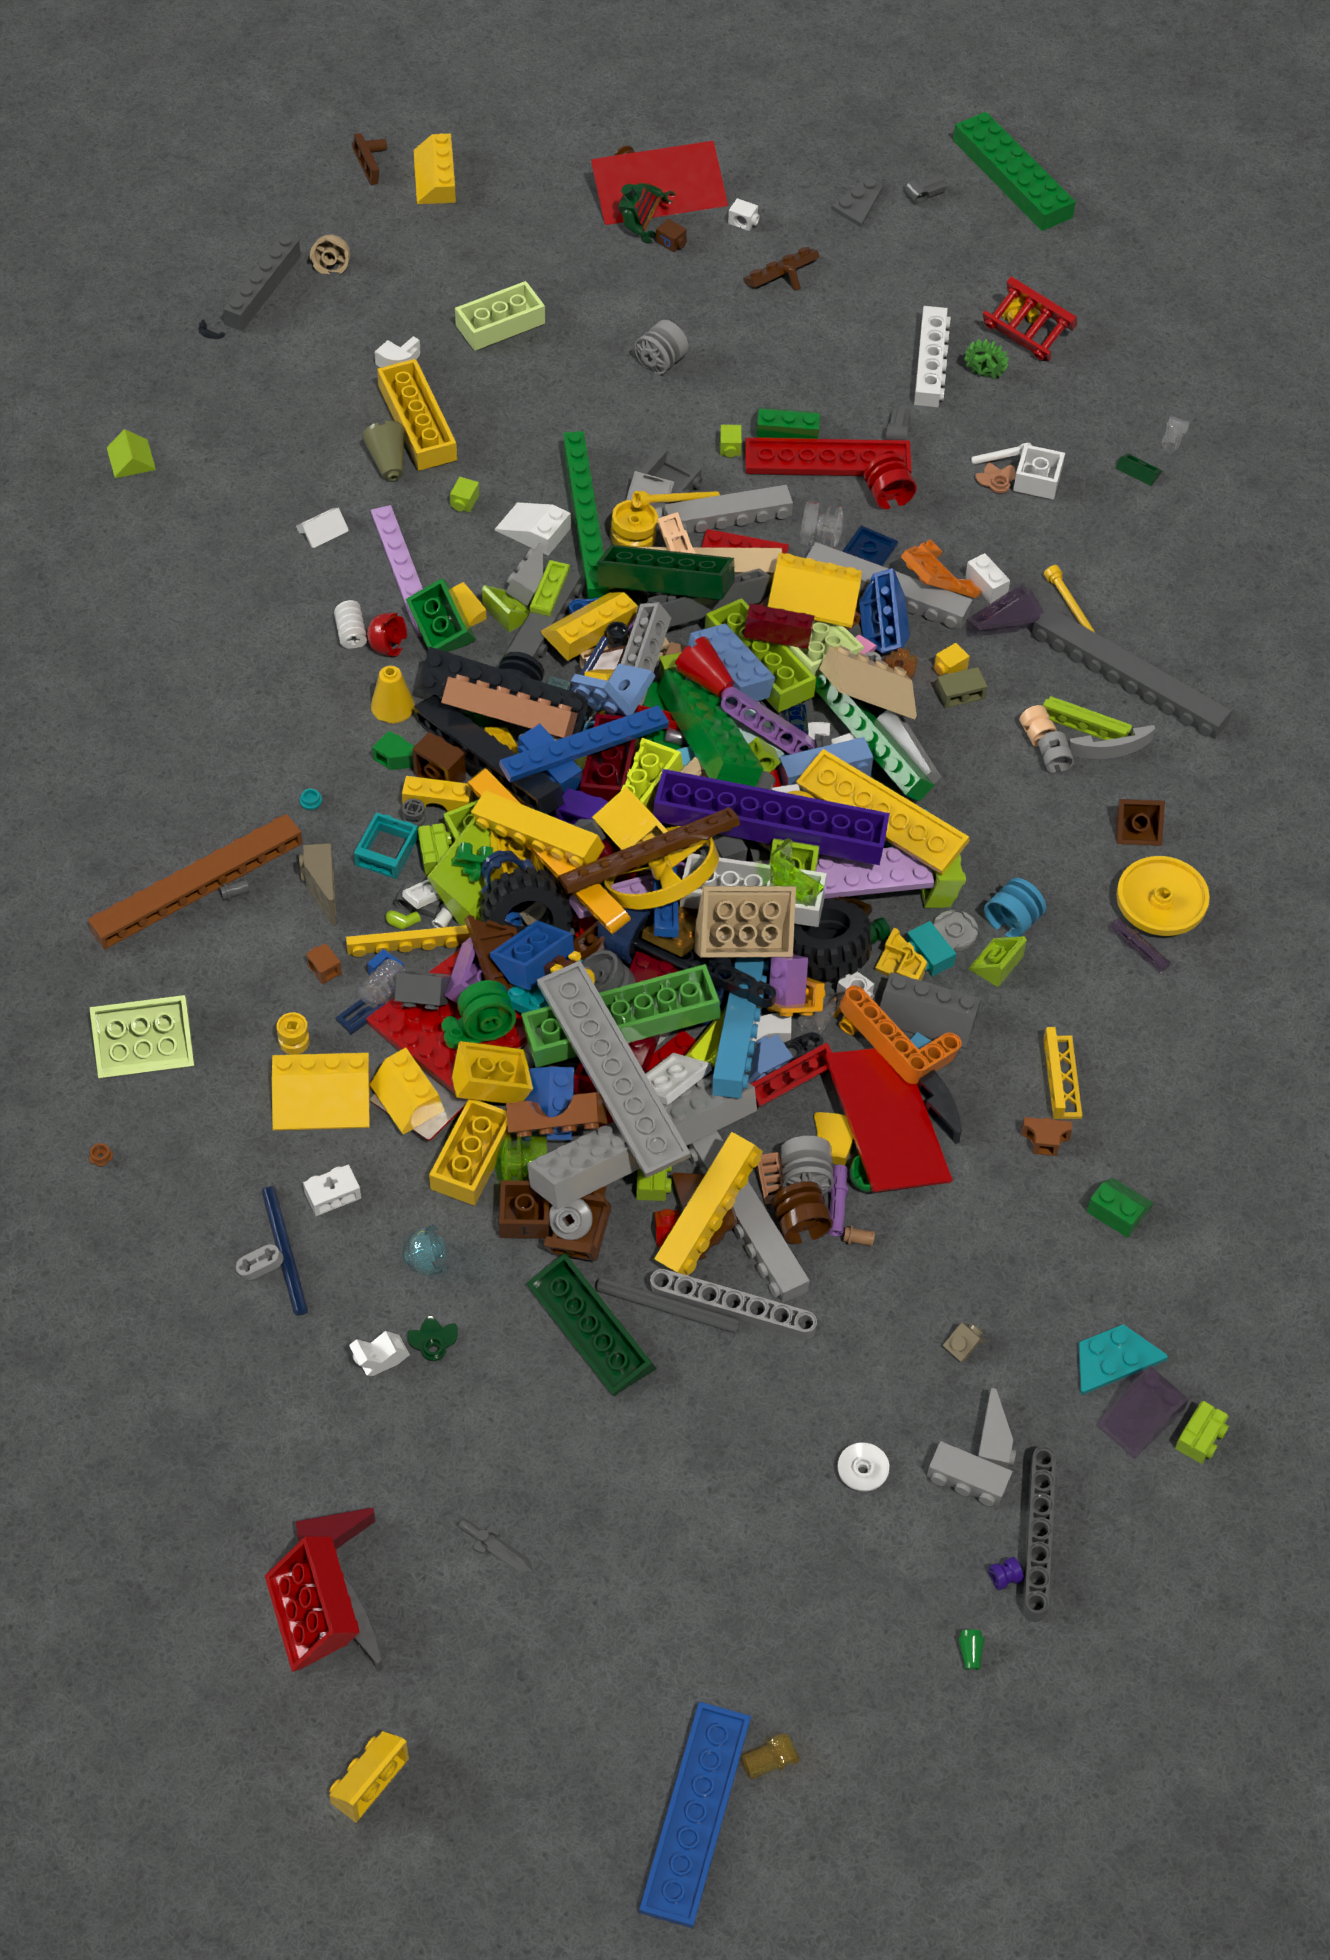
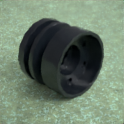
M522 652L504 654L498 666L500 669L538 681H542L545 675L542 664L536 658Z

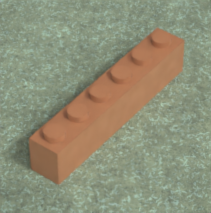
M458 674L456 678L448 677L441 703L531 729L541 724L549 734L562 738L568 737L573 733L578 713L572 712V707L559 704L558 707L550 705L551 701L538 698V701L530 700L531 695L518 692L517 696L509 694L510 689L497 686L496 690L489 688L490 683L477 680L476 684L470 683L469 677Z

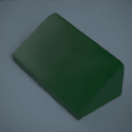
M1129 453L1119 458L1115 468L1149 486H1152L1163 472L1161 469Z

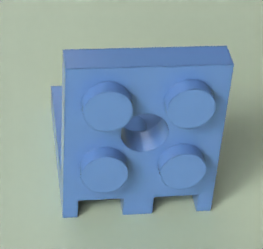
M618 664L608 681L575 674L571 682L577 688L576 691L584 696L586 700H589L587 704L597 712L605 710L610 715L622 714L628 716L634 713L656 675L651 670Z

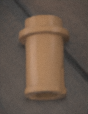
M851 1225L850 1227H845L843 1241L848 1242V1245L856 1243L872 1247L875 1231L856 1229Z

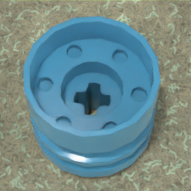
M1012 878L1000 889V892L985 904L984 912L992 927L998 930L1005 923L1011 927L1005 936L1020 937L1031 927V924H1034L1046 912V903L1042 894L1034 885L1021 878Z

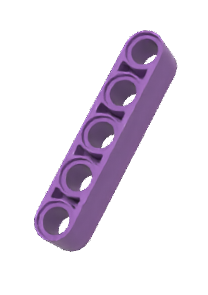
M734 687L726 688L723 691L721 706L726 713L789 754L803 752L799 749L803 745L809 746L810 750L815 749V742L812 737ZM729 697H734L737 699V701L733 704H730L726 701V699ZM748 709H752L756 713L754 715L748 716L744 712ZM770 721L774 725L768 728L763 726V723ZM785 733L792 735L790 739H783L781 736Z

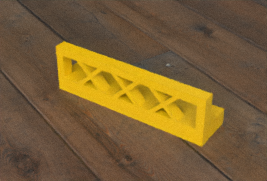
M1046 1027L1044 1047L1053 1119H1082L1072 1036H1057L1056 1027ZM1058 1042L1068 1043V1050L1063 1054L1058 1050ZM1062 1060L1071 1067L1066 1074L1061 1071L1060 1062ZM1064 1080L1073 1085V1090L1069 1094L1063 1090ZM1067 1100L1076 1106V1112H1065V1102Z

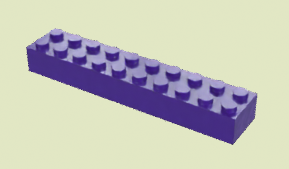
M662 770L653 809V815L661 823L683 826L730 807L739 817L741 825L719 834L767 844H773V839L775 838L819 846V854L880 866L890 813L683 772Z

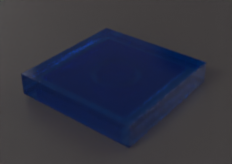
M861 525L842 552L883 566L897 547L898 541Z

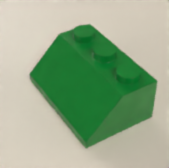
M758 407L756 438L818 439L820 412Z
M443 578L406 598V602L428 649L430 646L448 652L462 648L476 640L452 586Z

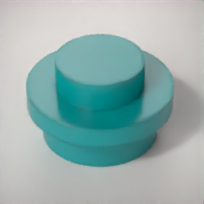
M312 788L304 790L299 799L300 805L307 810L317 809L322 804L321 794Z

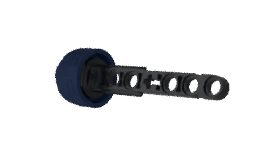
M623 907L631 920L613 935L600 922L598 923V938L605 937L604 949L613 952L620 960L630 965L633 962L636 951L641 953L648 952L683 970L706 964L714 985L741 998H746L749 1002L762 1008H769L775 1004V988L761 980L758 982L754 977L713 957H700L694 952V948L686 953V955L690 956L689 959H681L678 955L668 950L660 949L657 945L641 938L643 930L654 922L653 908L628 909ZM728 974L730 978L722 979L719 975ZM748 984L751 987L748 989H743L739 987V985ZM766 993L769 994L771 998L764 999L761 998L759 995Z

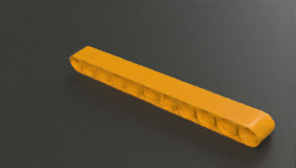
M486 768L467 782L479 798L487 790L521 804ZM524 844L559 881V875L578 868L566 859H556L549 852H539L531 845ZM599 883L584 887L578 892H572L612 935L631 920L623 907Z

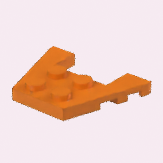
M927 540L926 544L924 542L921 543L919 547H911L902 554L901 558L906 562V566L910 570L915 571L920 581L926 585H932L973 598L978 597L982 592L970 579L955 578L937 559L943 551L932 540Z

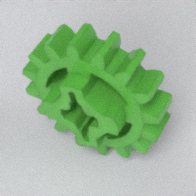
M978 339L976 343L972 342L968 346L964 360L968 361L967 367H972V373L977 371L978 375L983 374L985 377L991 376L993 379H996L997 375L1002 376L1008 366L1009 358L1006 357L1007 352L1001 351L1002 346H995V341L990 344L988 339H985L984 343Z

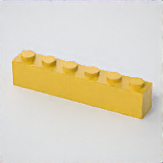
M487 790L484 791L471 811L476 820L475 823L482 829L487 830L489 828L502 837H512L519 844L524 845L526 843L539 852H549L556 859H566L576 867L596 861L605 847L597 834Z
M731 1132L654 1258L672 1271L688 1276L695 1270L700 1255L707 1250L714 1232L721 1227L723 1218L727 1211L735 1204V1198L739 1191L746 1186L748 1176L753 1168L760 1163L763 1153L761 1149Z

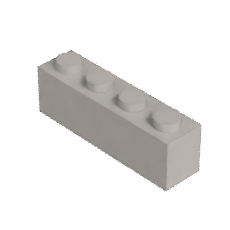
M886 710L877 718L933 784L942 778L903 715Z

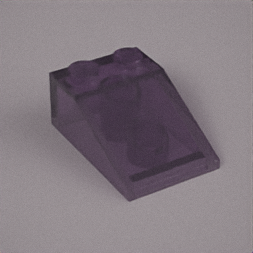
M1020 584L969 617L967 621L978 630L1024 625L1036 622L1044 611L1033 592Z
M1149 1366L1132 1382L1096 1426L1135 1459L1185 1411L1189 1398L1153 1367Z

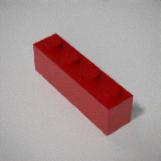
M828 1043L817 1047L751 1083L755 1087L757 1110L827 1072L829 1067L825 1054L833 1053Z

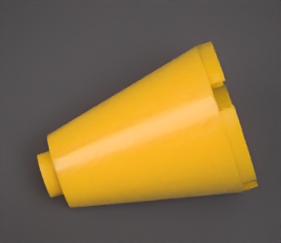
M386 666L379 672L371 702V710L373 715L380 721L392 724L402 722L411 716L415 702L400 669L395 666Z

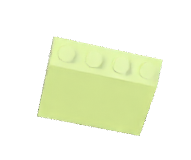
M814 620L808 649L786 645L815 677L821 672L819 668L830 645L836 648L839 645L846 647L851 651L850 653L855 655L864 649V646L844 626Z
M186 995L90 1007L98 1078L194 1066Z

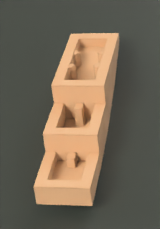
M678 512L658 518L657 522L668 551L696 554L688 534L683 528Z

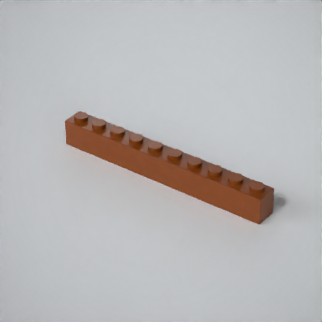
M287 814L275 818L261 828L254 829L244 837L235 839L227 846L216 849L210 855L194 861L191 865L175 871L172 875L162 880L156 881L144 890L137 891L127 899L116 902L110 908L94 914L91 918L87 919L90 931L105 950L219 889L220 886H223V883L227 885L303 844L301 831Z

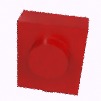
M664 1209L662 1211H654L657 1247H662L680 1217L679 1210Z

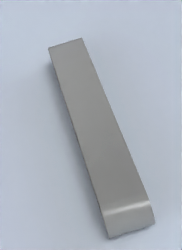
M658 1269L651 1275V1290L656 1295L801 1339H810L816 1333L817 1319L810 1311L666 1269ZM665 1280L668 1284L665 1287H658L656 1282ZM682 1287L692 1289L689 1294H682L679 1290ZM706 1294L716 1296L713 1301H706L703 1297ZM737 1301L740 1305L737 1308H730L727 1303ZM757 1307L761 1308L764 1312L761 1315H754L751 1310ZM781 1314L785 1315L788 1319L785 1322H778L775 1317ZM805 1321L809 1322L812 1327L802 1329L799 1324Z

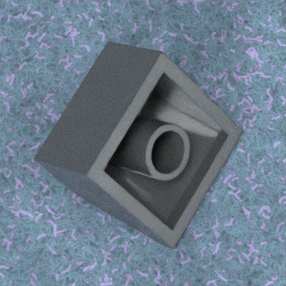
M419 971L397 972L395 1001L402 1002V1006L416 1007L417 1003L425 1004L426 1009H439L440 1005H447L449 998L445 996V992L451 975Z

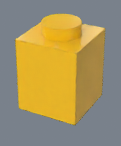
M954 643L936 654L934 669L940 676L968 669L970 656L957 643Z

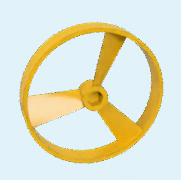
M681 826L666 828V830L671 831ZM711 837L708 840H701L691 844L688 848L669 853L665 857L649 861V867L631 869L623 873L651 870L653 877L661 881L662 889L642 894L618 892L612 888L617 875L605 879L604 884L608 893L624 908L649 909L663 906L689 895L702 886L716 870L719 862V853ZM704 844L708 845L710 851L704 862L693 873L681 880L674 873L673 867Z

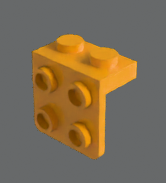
M807 977L804 1004L784 1006L775 1003L772 1007L767 1008V1011L779 1012L780 1016L786 1017L793 1016V1013L810 1016L813 1015V1012L823 1011L824 983Z

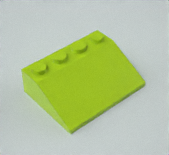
M475 818L470 821L427 876L451 914L461 926L466 925L464 919L469 915L475 916V920L482 921L480 905L481 900L484 899L481 892L485 887L483 877H479L477 882H471L469 874H463L462 867L451 866V859L457 855L458 845L462 842L471 843L473 845V854L478 855V849L481 846L491 847V829L485 830L475 823Z

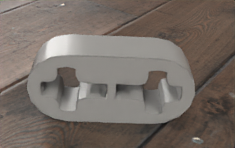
M265 1245L241 1257L237 1261L236 1271L245 1280H254L278 1268L283 1262V1254L275 1245ZM273 1253L272 1260L268 1261L269 1255ZM251 1264L250 1270L246 1272L247 1265Z

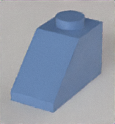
M778 1034L770 1038L764 1036L755 1043L757 1047L754 1050V1055H750L752 1067L751 1072H748L749 1083L751 1084L781 1068L793 1058Z

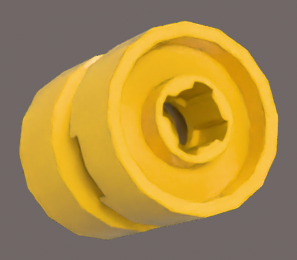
M292 1012L284 1014L279 1018L277 1034L281 1050L290 1055L303 1053L310 1043L308 1024L305 1017L299 1013Z

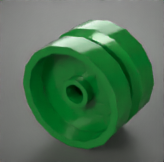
M478 981L463 990L458 998L457 1007L462 1017L465 1031L468 1036L475 1040H496L505 1036L516 1023V1013L511 1004L509 993L506 987L498 981Z

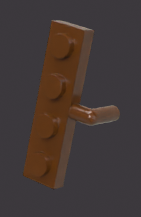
M809 247L800 248L796 254L785 255L778 262H770L763 269L751 271L750 275L743 278L747 286L757 287L785 273H789L793 290H798L801 287L796 268L820 258L818 250L810 249Z

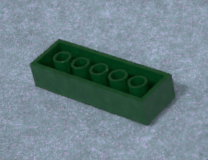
M610 545L597 562L598 586H605L608 589L623 588L627 591L641 590L647 591L650 594L659 592L667 593L670 596L685 595L689 598L703 597L709 598L712 601H718L720 599L723 600L735 582L734 558Z

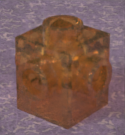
M898 648L897 652L891 651V655L886 656L885 663L888 664V667L893 669L895 666L899 667L898 663L902 660L904 664L901 668L907 671L908 677L915 678L919 656L910 655V650Z

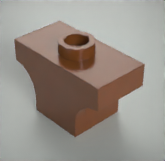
M1024 1117L1021 1136L1028 1138L1032 1142L1033 1154L1057 1156L1060 1143L1070 1141L1072 1122L1053 1120L1051 1118Z

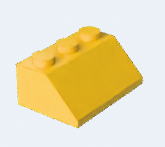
M459 1042L452 1075L457 1098L513 1103L524 1101L533 1090L524 1049Z
M407 1048L386 1058L370 1083L371 1089L403 1135L445 1111L439 1094Z
M382 1731L378 1737L374 1736L365 1747V1753L360 1759L358 1757L355 1758L349 1765L348 1773L342 1780H336L330 1788L329 1797L331 1804L355 1823H357L409 1760L407 1741L402 1737Z

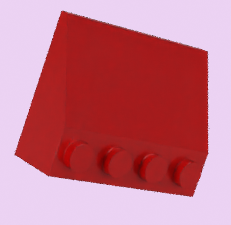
M305 1536L265 1575L292 1672L300 1670L346 1646L360 1633L332 1537Z

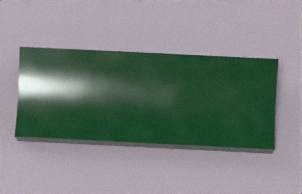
M566 1253L526 1283L613 1396H616L657 1369Z

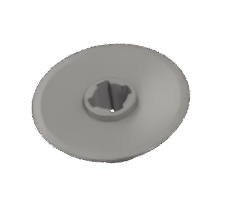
M580 1198L559 1209L553 1205L550 1209V1227L562 1239H580L589 1232L592 1226L593 1217L591 1209ZM569 1214L573 1217V1220H575L571 1224H568V1222L565 1219V1216Z

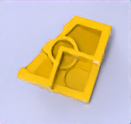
M464 582L452 588L470 627L487 619L486 608Z
M893 928L885 944V950L875 967V971L886 976H890L892 972L922 981L927 961L922 955L915 952L910 942L907 943L898 929Z
M816 1112L814 1121L817 1128V1137L824 1138L832 1146V1163L845 1166L854 1141L846 1115Z

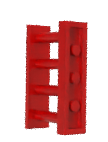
M1011 276L1006 282L1008 295L993 315L987 311L983 312L984 324L992 330H998L1030 350L1037 359L1050 361L1051 351L1048 349L1063 329L1068 328L1071 331L1075 329L1077 317ZM1015 298H1020L1025 304L1008 325L1001 321L1000 317ZM1036 308L1040 311L1041 315L1028 332L1024 335L1017 331V326L1030 309ZM1052 318L1057 321V325L1043 344L1040 345L1033 341L1032 338L1045 321Z

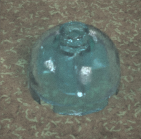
M433 1224L415 1231L409 1237L407 1250L404 1251L406 1263L412 1265L414 1270L426 1276L448 1271V1268L443 1267L442 1261L443 1256L447 1258L445 1242L442 1236L437 1237L434 1231L438 1230V1228ZM441 1258L438 1265L435 1266L433 1262Z

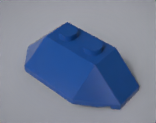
M891 568L872 575L871 582L866 587L859 601L863 637L876 644V650L883 654L903 649L910 636L905 594L895 570Z

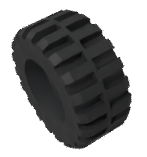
M526 867V870H521L520 868L513 869L514 872L510 874L505 872L501 874V879H494L490 883L491 889L487 888L483 894L484 899L481 900L480 905L482 911L480 914L483 922L490 920L497 922L499 925L512 926L519 933L529 925L516 926L510 924L505 920L507 914L519 903L537 901L547 906L544 915L538 921L570 932L572 912L565 889L561 883H558L555 876L552 874L548 876L545 870L538 869V872H536L534 867Z
M827 898L823 902L819 927L794 924L793 954L808 957L807 977H812L814 980L826 979V981H832L833 978L842 979L848 974L853 975L858 971V968L861 969L871 956L870 920L866 913L852 902L849 904L843 899L838 901L834 898Z

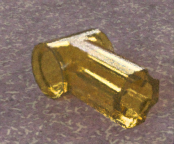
M785 1733L771 1739L766 1746L742 1756L741 1760L748 1776L753 1780L775 1769L784 1770L783 1767L793 1763L795 1765L800 1761V1757L789 1734Z

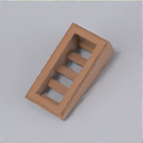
M778 1152L761 1155V1161L756 1166L765 1206L772 1205V1198L775 1196H769L768 1193L783 1189V1168ZM775 1172L777 1173L776 1175H770V1176H765V1175H764V1174L775 1173ZM779 1182V1184H776V1185H770V1186H767V1185H766V1184H769V1183Z

